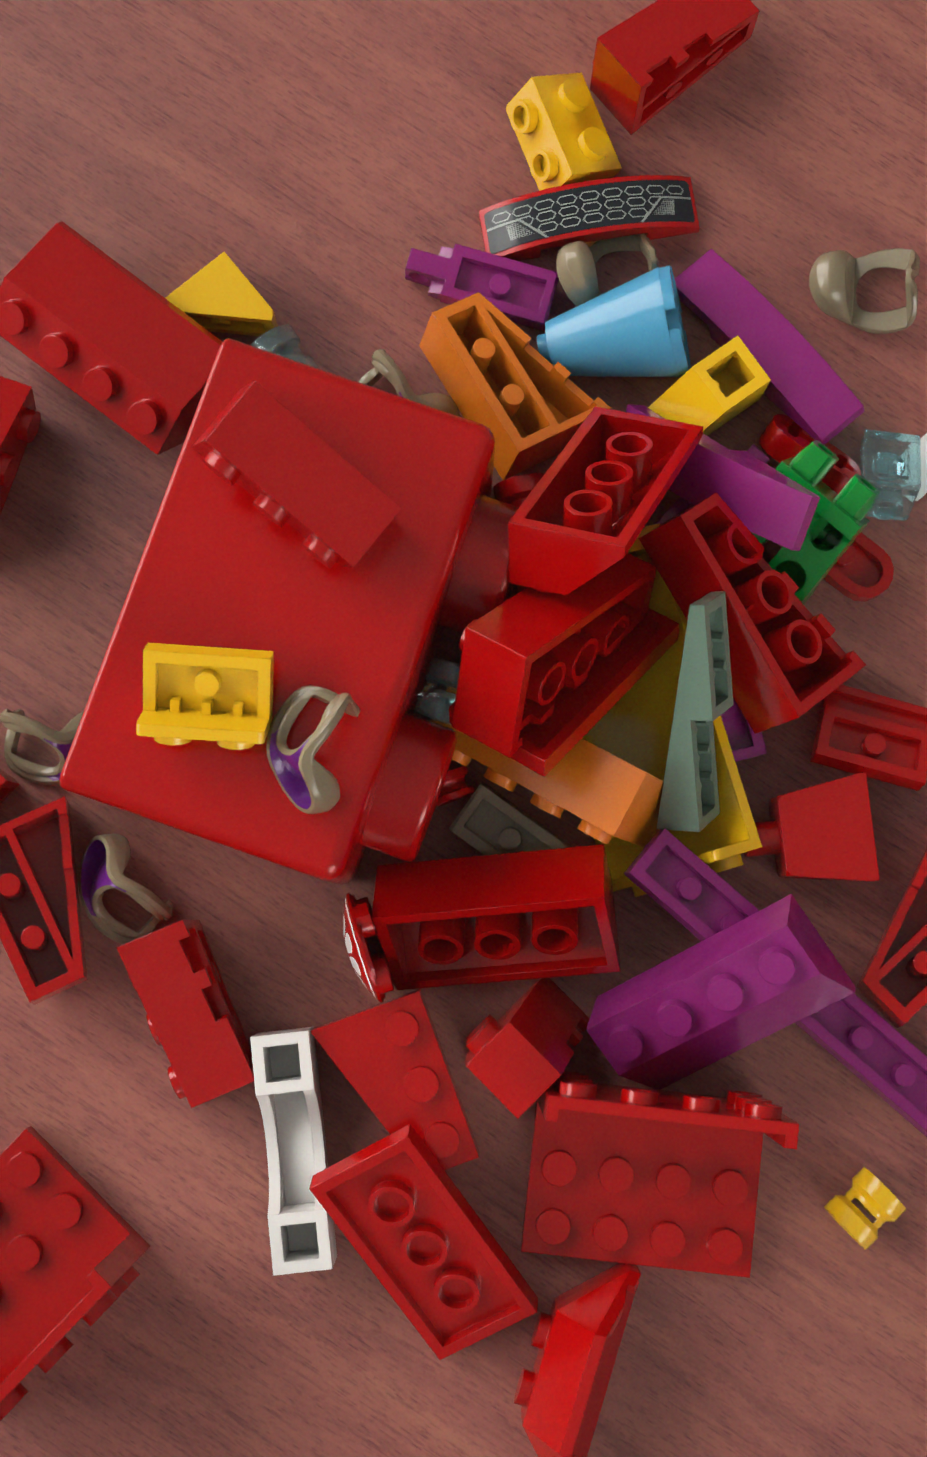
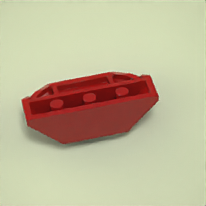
M618 1263L555 1297L550 1314L539 1313L531 1340V1346L539 1349L533 1371L523 1368L514 1397V1404L522 1406V1426L538 1457L588 1456L633 1299L640 1281L641 1272L637 1265Z

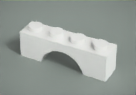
M314 1027L260 1032L250 1037L255 1093L261 1109L267 1148L269 1176L267 1216L273 1276L333 1269L337 1258L334 1221L309 1189L313 1175L328 1168L316 1041L310 1032Z

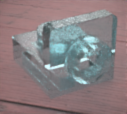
M865 429L860 443L861 476L880 491L871 511L866 516L881 520L892 519L905 521L909 518L921 488L919 435Z

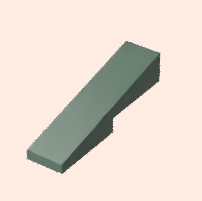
M725 591L710 592L692 603L689 607L657 829L659 830L665 828L666 830L700 832L720 814L713 721L734 705Z

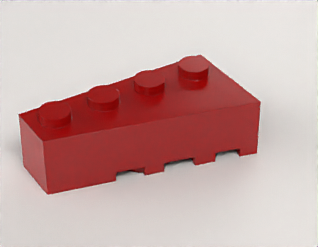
M717 492L678 513L639 538L653 564L657 566L659 574L687 621L689 607L692 603L710 592L725 591L733 698L755 734L801 717L866 666L854 650L845 653L831 637L836 629L822 613L813 616L797 598L795 592L799 587L785 571L780 573L773 570L763 559V545Z
M627 553L623 559L566 596L556 593H541L527 587L513 597L505 599L502 604L484 616L471 621L463 631L459 643L462 657L452 727L510 758L523 745V737L520 736V731L529 722L541 726L554 712V704L550 702L556 697L558 692L564 686L575 690L588 677V672L594 664L597 654L606 658L644 619L648 612L657 566Z

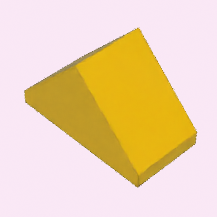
M225 252L221 253L165 297V299L209 332L278 338L279 327L273 309Z

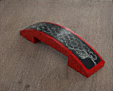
M674 175L623 176L572 183L521 195L479 210L485 252L516 261L540 258L542 249L561 247L576 241L586 243L643 233L650 240L698 233L700 230L691 177Z

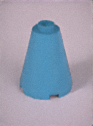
M670 265L657 267L546 321L545 333L537 335L539 353L553 365L557 362L562 364L571 372L570 376L681 377L691 368V360L672 267Z

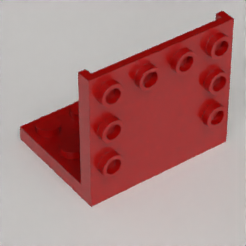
M564 1071L536 1100L521 1252L750 1278L763 1133L784 1148L797 1149L799 1123L782 1114L783 1106L772 1104V1100L762 1098V1094L728 1090L727 1097L622 1086L596 1083L592 1079H588V1074Z
M32 1126L26 1128L0 1155V1421L29 1392L20 1382L37 1365L46 1374L74 1345L65 1335L82 1318L91 1327L140 1275L132 1265L150 1247Z

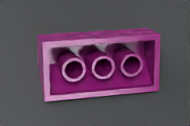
M790 894L597 996L586 1031L619 1076L660 1090L855 993L856 987L798 902Z

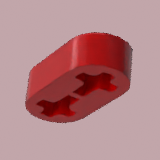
M783 414L775 415L759 437L761 447L779 463L791 457L795 458L805 447L816 441L789 416ZM827 442L825 446L834 452L839 460L822 481L838 494L855 474L861 476V470L852 458Z

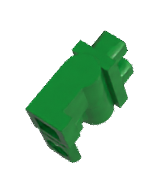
M818 440L810 443L795 458L791 457L783 460L776 467V470L820 496L800 551L782 547L768 563L775 571L780 573L785 571L799 588L795 595L803 605L870 522L865 516L871 511L880 494V491L859 474H855L838 494L826 485L822 480L838 462L839 458ZM752 533L761 544L768 541V539Z

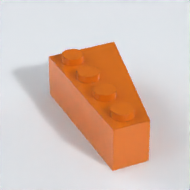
M455 672L430 722L451 728L457 732L458 738L452 760L468 767L471 759L487 766L483 775L486 779L511 792L514 791L517 784H520L534 792L530 803L558 818L561 817L564 809L582 819L577 829L607 845L612 836L641 847L647 845L658 830L657 822L663 780L583 738L545 777L539 775L517 761L452 727V724L449 723V706L455 702L459 673Z

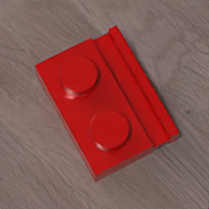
M840 685L824 698L810 762L854 774L866 773L868 778L919 791L925 785L927 778V708Z

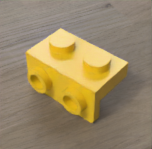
M582 72L531 77L507 104L506 111L511 126L516 133L539 191L572 183L613 178L622 169Z
M147 643L143 649V711L136 722V734L138 736L154 737L157 743L164 745H183L192 740L217 741V744L222 748L243 750L251 748L255 744H263L270 730L273 714L274 651Z

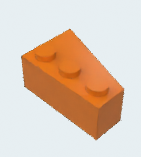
M478 292L432 312L419 346L465 419L483 424L494 434V467L502 480H505L560 454L595 406L611 409V407L599 397L595 400L590 398L569 379L570 371L559 362L555 365L551 364L529 344L532 339Z

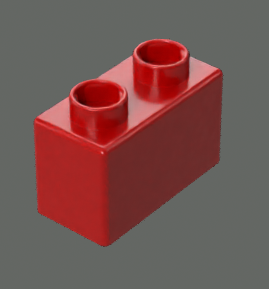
M230 338L225 339L217 352L62 768L60 786L64 790L335 884H347L355 878L366 847L405 861H413L420 850L428 830L458 738L457 732L451 728L413 716L444 628L462 634L471 621L479 619L502 604L510 596L514 585L509 581L508 522L519 507L491 498L495 438L491 430L483 424ZM254 380L402 508L354 567H342L337 562L331 568L323 565L303 548L301 544L306 538L288 523L280 527L268 519L253 505V501L256 499L237 483L232 486L225 482L203 462L205 457L191 447L237 391ZM147 643L274 651L272 720L287 698L303 686H319L337 694L343 692L351 694L353 700L360 708L358 717L344 712L331 735L314 756V759L329 770L339 783L340 799L329 811L317 814H307L296 808L280 787L270 767L267 757L266 740L263 744H255L248 749L231 750L220 747L217 741L192 740L183 745H164L157 743L154 737L138 736L136 734V722L143 711V649ZM313 697L309 699L288 733L286 743L290 749L298 748L314 733L328 705L327 703Z

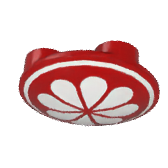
M349 892L346 893L343 909V936L347 952L357 976L368 991L382 1003L386 998L385 993L394 990V980L383 950L372 954L368 945L367 938L377 935L372 921V908L368 897L356 900L355 895H351Z

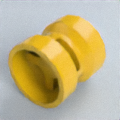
M863 1167L852 1178V1187L844 1195H835L824 1206L825 1210L864 1250H867L878 1239V1229L885 1222H895L906 1211L905 1206L866 1167ZM853 1199L874 1218L872 1222L851 1202Z

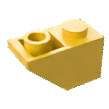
M736 336L692 366L648 408L666 420L703 426V434L708 436L759 401L771 379L740 337Z

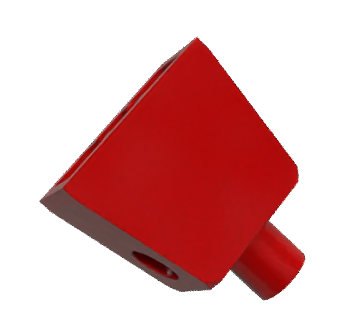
M857 773L769 799L770 821L755 822L762 847L744 853L745 857L775 854L778 877L844 882L879 881L866 773Z

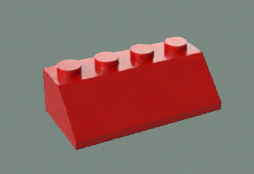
M63 221L57 222L4 277L0 286V336L155 454L159 455L184 443L217 352L223 341Z
M595 406L508 522L510 583L533 588L541 593H556L566 596L623 559L703 437V426Z
M604 844L377 866L372 921L397 990L621 972L613 887Z

